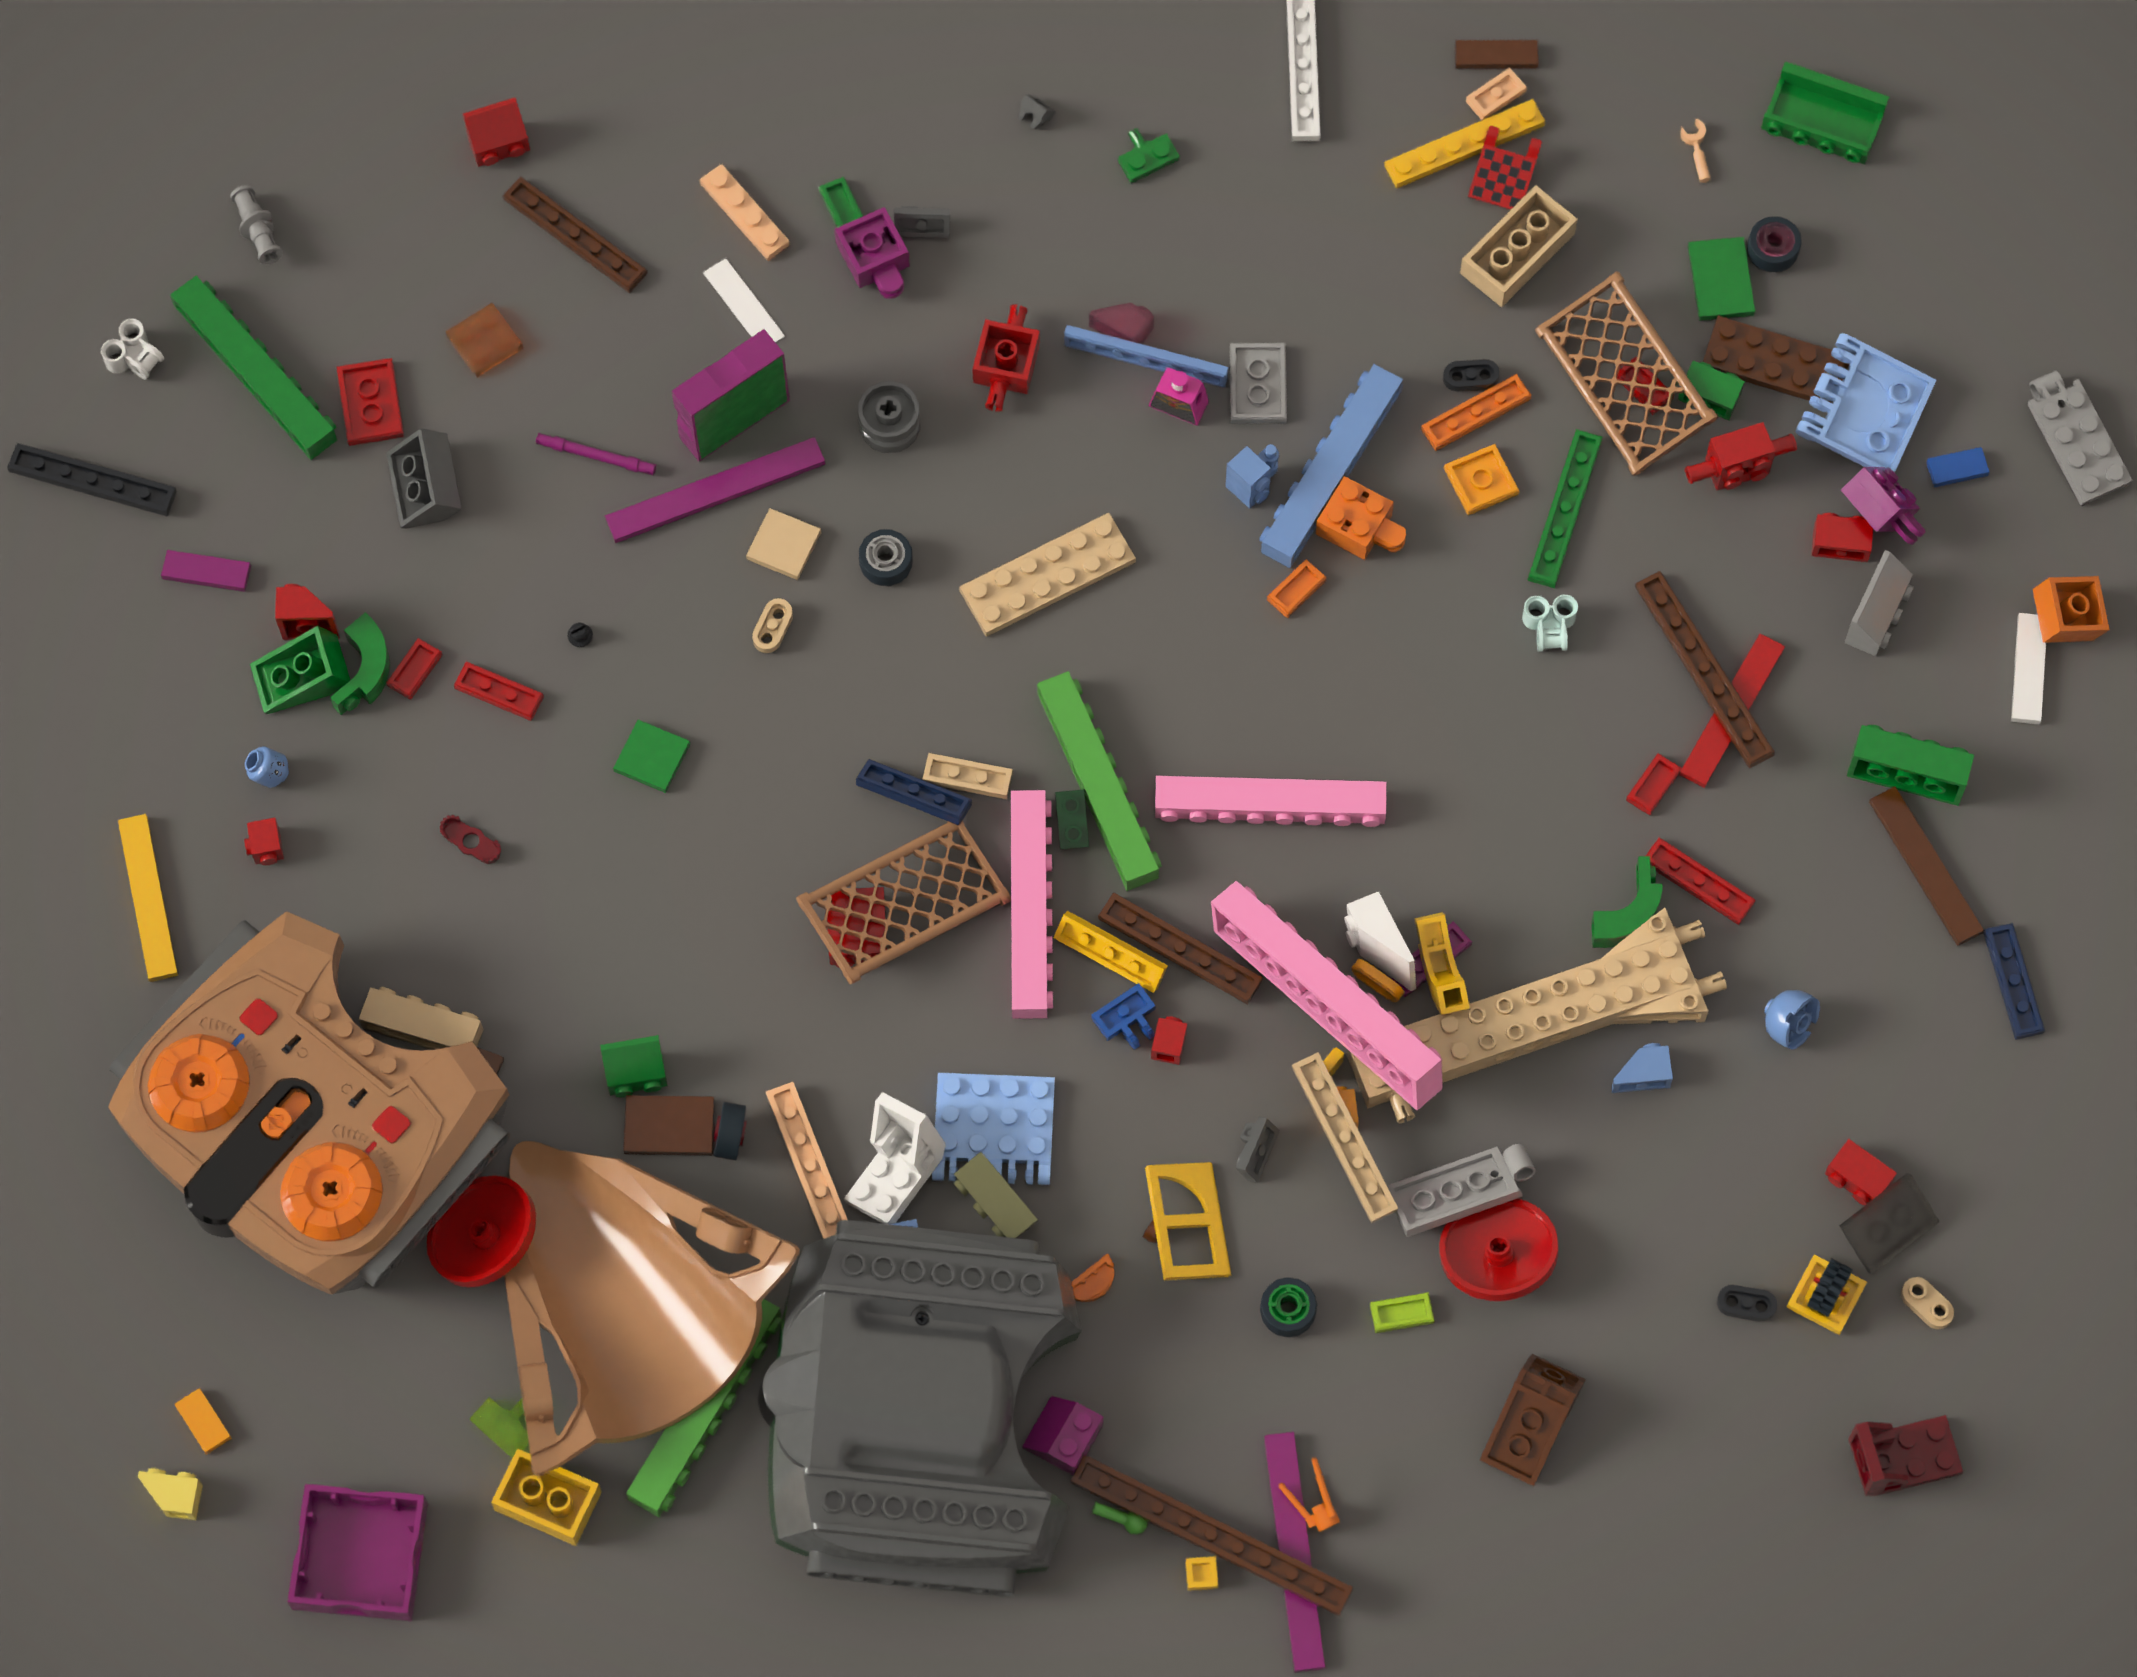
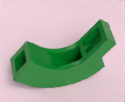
M366 612L344 629L347 641L362 656V662L358 673L330 697L334 709L340 715L355 709L360 703L361 698H364L371 705L381 694L389 676L390 658L383 634L378 625Z
M1638 856L1636 864L1637 896L1630 905L1616 911L1593 912L1591 920L1592 948L1615 947L1653 915H1656L1661 900L1663 884H1655L1656 868L1655 866H1650V856Z

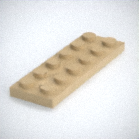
M1107 513L960 586L959 589L987 637L1136 563V557L1110 513Z

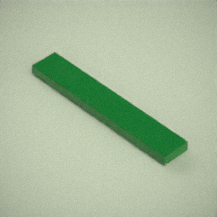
M1576 429L1528 576V581L1555 589L1602 443V436Z

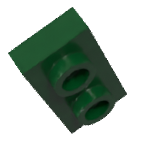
M1084 789L1055 792L1060 849L1089 847Z

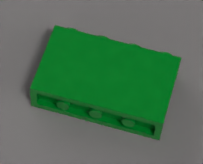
M1785 61L1768 110L1763 117L1761 129L1773 136H1783L1792 139L1799 145H1809L1818 148L1823 153L1839 155L1849 162L1865 164L1885 114L1889 96Z

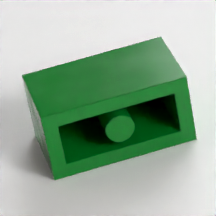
M1692 361L1686 374L1708 408H1712L1718 417L1730 421L1742 394L1745 381L1733 373L1718 371L1708 363ZM1684 392L1679 393L1678 401L1687 404L1689 399Z

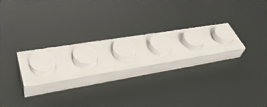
M1287 0L1292 141H1320L1314 0Z

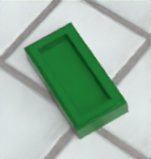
M844 176L819 186V192L837 228L863 217Z

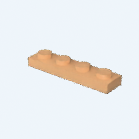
M722 164L700 179V184L767 261L790 246L787 237Z

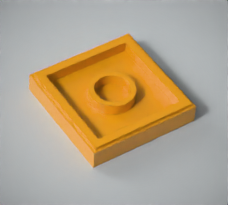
M1496 444L1444 465V470L1468 516L1519 495V489Z

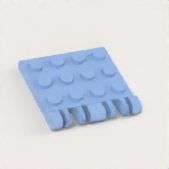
M1841 333L1831 355L1843 363L1850 364V366L1846 370L1834 363H1826L1824 368L1826 373L1821 374L1814 389V393L1819 397L1811 396L1809 400L1811 406L1820 411L1828 412L1826 418H1823L1813 412L1804 411L1802 416L1804 421L1799 422L1795 433L1863 467H1888L1895 472L1935 385L1936 379L1850 335Z
M938 1073L935 1129L946 1145L943 1159L932 1172V1180L944 1181L945 1161H950L949 1181H956L954 1173L958 1171L957 1161L969 1162L978 1153L982 1152L1001 1176L1002 1163H1009V1184H1015L1017 1173L1015 1167L1016 1163L1027 1164V1170L1025 1171L1026 1184H1033L1034 1164H1039L1038 1185H1050L1055 1077Z

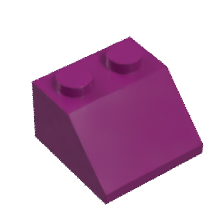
M1051 1396L1022 1448L1061 1470L1074 1475L1083 1456L1087 1455L1103 1427V1416L1077 1402Z

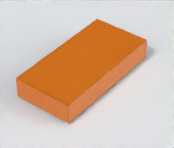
M1306 559L1267 596V601L1288 618L1326 582L1327 577Z

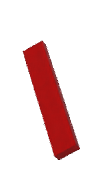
M1761 633L1731 682L1748 710L1752 707L1785 649L1784 645ZM1715 713L1712 715L1679 774L1703 788L1706 787L1732 742Z

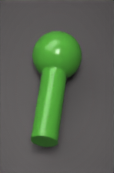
M1097 1502L1094 1503L1092 1508V1514L1123 1524L1125 1529L1131 1534H1141L1147 1528L1148 1521L1133 1513H1125Z

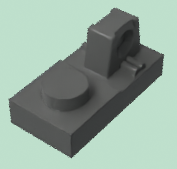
M901 206V208L894 209V225L901 237L949 238L950 209H918L917 206Z
M1261 1116L1258 1117L1256 1123L1246 1122L1240 1135V1139L1246 1144L1238 1157L1236 1169L1248 1181L1258 1183L1280 1132L1268 1118Z

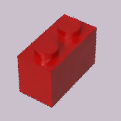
M1835 513L1817 514L1813 532L1812 556L1868 562L1872 551L1873 527L1863 516H1852L1849 518L1840 517Z
M1850 1139L1846 1141L1825 1172L1828 1180L1834 1186L1840 1189L1844 1187L1853 1194L1852 1197L1858 1203L1864 1206L1868 1204L1872 1208L1875 1207L1897 1175L1894 1170Z

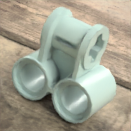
M1565 594L1560 595L1551 606L1542 596H1532L1525 602L1522 620L1526 627L1537 630L1538 652L1553 648H1561L1562 651H1567V628L1575 623L1578 611V603L1574 597ZM1565 608L1568 609L1571 612V614L1562 615L1557 610ZM1536 609L1541 611L1542 615L1533 616L1529 611Z

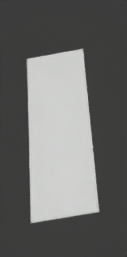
M726 258L703 272L751 337L763 329L767 331L775 342L785 336Z

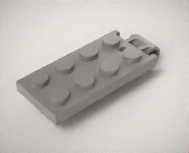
M2054 371L2029 383L2034 399L2029 400L2028 407L2081 506L2132 483L2133 480L2079 379L2075 380L2072 386L2065 388L2061 375ZM2058 403H2061L2063 408L2059 407Z
M1512 1145L1504 1151L1503 1155L1501 1149L1497 1146L1389 1184L1387 1187L1398 1207V1211L1395 1213L1406 1236L1410 1237L1522 1197V1192L1516 1182L1530 1179L1535 1174L1536 1169L1524 1145Z

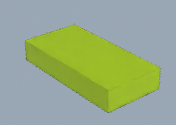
M1429 1292L1370 1302L1375 1333L1434 1323Z

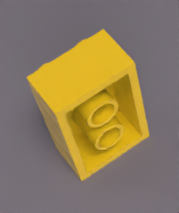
M517 1448L491 1503L496 1512L576 1546L602 1491L598 1483L561 1467L541 1476L534 1475L530 1454Z

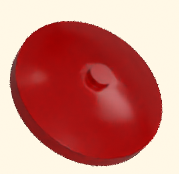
M493 1175L476 1178L427 1234V1253L434 1269L449 1282L462 1287L482 1286L503 1277L523 1258L534 1237L536 1210L531 1197L518 1183L507 1177Z
M1520 1198L1446 1223L1439 1241L1440 1260L1448 1279L1462 1292L1487 1301H1508L1530 1294L1547 1281L1555 1269L1558 1260V1238L1550 1218L1540 1208Z

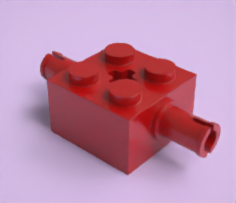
M1018 304L1010 306L1007 324L987 319L984 322L972 371L973 383L990 386L987 402L985 403V407L990 411H993L994 403L996 406L995 412L1003 410L1007 390L1028 394L1040 347V330L1023 327L1028 310L1020 305L1019 312L1017 310Z
M1764 422L1710 438L1705 461L1685 467L1687 480L1690 484H1693L1694 482L1711 477L1717 491L1724 488L1732 490L1749 480L1753 482L1760 481L1770 474L1774 457L1797 451L1796 440L1791 433L1771 440Z

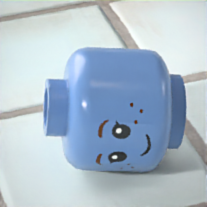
M266 746L251 751L245 760V769L249 779L268 788L278 786L286 780L289 774L286 756Z

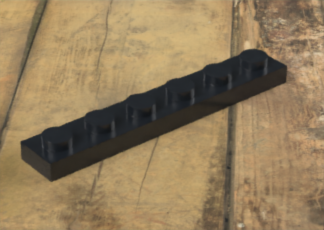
M19 443L16 444L7 466L8 471L14 474L168 516L177 493L176 488L173 486Z

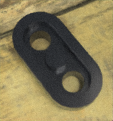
M1488 359L1454 361L1445 367L1443 382L1452 391L1489 389L1498 382L1499 367L1495 362ZM1487 374L1490 378L1482 379L1480 375ZM1459 376L1462 380L1454 381L1452 377Z
M1728 1285L1719 1292L1717 1306L1724 1315L1764 1322L1774 1316L1777 1309V1300L1772 1293L1766 1290ZM1733 1298L1736 1300L1737 1305L1729 1306L1726 1300ZM1762 1303L1766 1306V1310L1763 1312L1758 1311L1756 1305Z

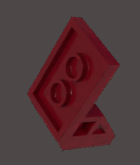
M1946 1415L1893 1428L1892 1423L1863 1422L1855 1425L1848 1439L1865 1496H1878L1962 1475L1964 1472Z

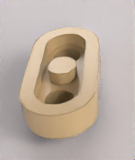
M778 598L766 604L752 634L753 644L758 651L772 653L779 648L793 619L792 607L789 602ZM776 613L784 615L781 619L774 618ZM765 637L772 638L770 643H764L762 640Z
M1913 1277L1905 1282L1901 1290L1903 1302L1929 1327L1933 1329L1946 1328L1954 1317L1952 1304L1923 1278ZM1918 1287L1922 1290L1923 1294L1915 1295L1912 1289ZM1934 1309H1943L1944 1315H1936Z

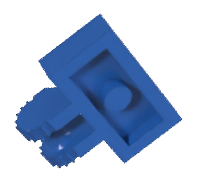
M1138 983L1093 1013L1091 1019L1107 1041L1122 1032L1127 1042L1135 1050L1140 1047V1043L1129 1027L1137 1022L1144 1036L1149 1040L1152 1039L1155 1033L1144 1017L1154 1011L1156 1005Z

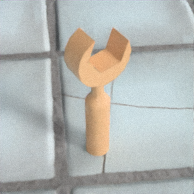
M1696 119L1695 125L1699 129L1697 134H1687L1683 127H1681L1680 136L1684 143L1694 146L1693 156L1699 180L1701 183H1706L1711 179L1704 152L1699 146L1705 138L1706 127L1702 121Z

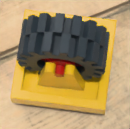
M1814 1254L1786 1308L1840 1335L1867 1281L1851 1274L1853 1269L1832 1258L1828 1262Z

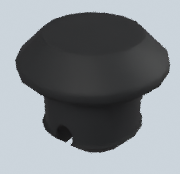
M578 622L570 627L567 637L573 646L584 647L591 642L593 633L588 625Z

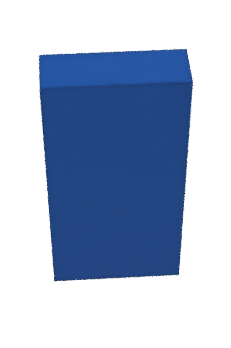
M1982 447L1928 458L1926 462L1934 487L1989 475Z

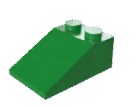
M320 626L314 627L250 663L265 714L330 696L350 681L337 634Z

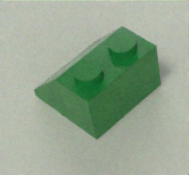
M658 1035L600 1045L610 1096L615 1095L621 1098L641 1090L648 1093L657 1092L662 1087L668 1086Z

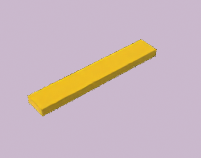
M146 814L118 820L148 979L150 982L178 976L148 817Z

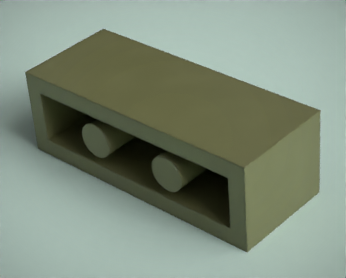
M982 1152L978 1153L954 1173L958 1179L954 1182L955 1186L964 1196L969 1193L976 1200V1203L973 1205L975 1210L983 1219L989 1216L996 1224L991 1229L997 1236L1018 1238L1039 1221Z

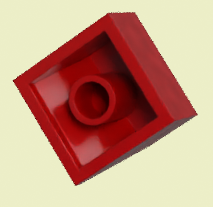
M515 97L463 113L468 140L478 167L494 165L499 160L508 157H519L525 152L530 151L527 133Z
M286 584L284 587H276L275 619L283 640H293L316 626L337 634L338 639H340V632L333 612L305 586Z

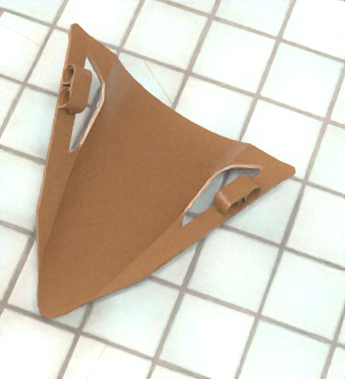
M523 1141L516 1144L510 1157V1179L518 1183L531 1197L536 1210V1229L527 1252L519 1263L505 1274L504 1277L533 1474L541 1476L555 1470L595 1443H620L659 1432L688 1417L710 1401L729 1383L748 1358L760 1331L762 1322L761 1301L790 1270L799 1255V1247L693 1196L622 1159L558 1150L543 1143ZM673 1216L696 1227V1236L699 1239L726 1252L736 1254L748 1253L758 1258L760 1263L731 1274L715 1270L677 1232ZM540 1327L553 1334L577 1385L578 1405L560 1435L555 1434L552 1394L547 1363L544 1361Z

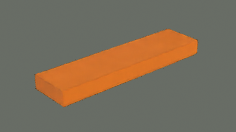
M1515 374L1421 425V430L1434 450L1437 451L1531 400L1532 395L1519 376Z

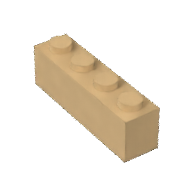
M370 987L359 1017L362 1028L433 1050L461 1045L470 1041L476 1047L478 1046L484 1029L481 1020H478L476 1015L468 1012H462V1014L451 1012L449 1007L442 1004L431 1006L423 1003L422 999L408 995L407 998L401 997L389 988L380 987L378 990Z

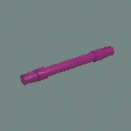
M540 432L536 438L537 445L547 446L552 450L569 452L654 476L656 471V464L641 461V459L632 456L626 457L567 441L562 437L541 434Z

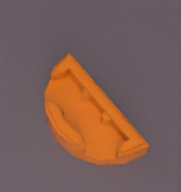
M1108 1253L1071 1282L1076 1301H1095L1104 1296L1111 1288L1114 1280V1264Z

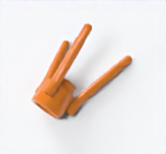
M1314 1457L1312 1458V1464L1323 1503L1312 1508L1313 1515L1309 1514L1283 1483H1279L1278 1487L1305 1518L1309 1528L1316 1526L1318 1531L1321 1532L1340 1523V1520L1331 1503L1318 1460Z

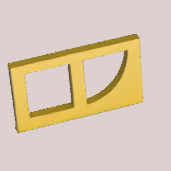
M1212 1162L1161 1164L1145 1167L1163 1279L1182 1280L1231 1276ZM1159 1179L1174 1181L1189 1189L1198 1198L1205 1213L1165 1215ZM1207 1227L1213 1264L1173 1266L1167 1229Z

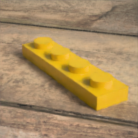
M1069 911L1063 914L1053 937L1136 984L1139 983L1141 987L1152 993L1158 989L1168 965Z

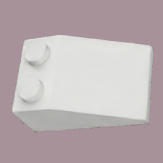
M1379 891L1348 903L1347 916L1344 917V920L1349 930L1345 933L1352 948L1356 947L1361 957L1410 991L1415 990L1414 958Z

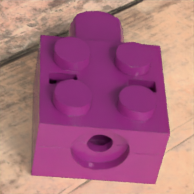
M883 207L835 228L836 245L859 288L875 282L884 298L893 299L900 296L904 291V279L900 271L910 267L909 251L886 208Z
M1864 467L1841 491L1876 532H1898L1905 542L1913 545L1917 541V537H1922L1926 533L1925 529L1913 516L1920 510L1915 503L1916 497L1911 491L1900 486L1897 482L1899 480L1898 476L1890 468Z

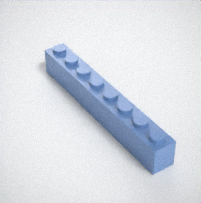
M1373 364L1369 372H1363L1357 384L1359 386L1355 394L1350 393L1343 407L1346 409L1341 416L1336 415L1330 426L1331 433L1327 438L1323 437L1316 448V457L1314 460L1309 459L1302 470L1304 476L1299 483L1295 481L1288 492V497L1290 498L1287 503L1279 505L1274 514L1275 522L1271 527L1267 526L1262 532L1259 540L1262 542V554L1291 569L1316 529L1319 516L1344 476L1348 478L1402 392V378Z

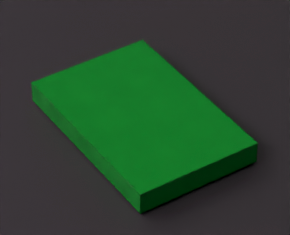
M1744 237L1690 241L1688 243V251L1699 321L1714 320L1718 316L1724 318L1754 316L1755 307Z

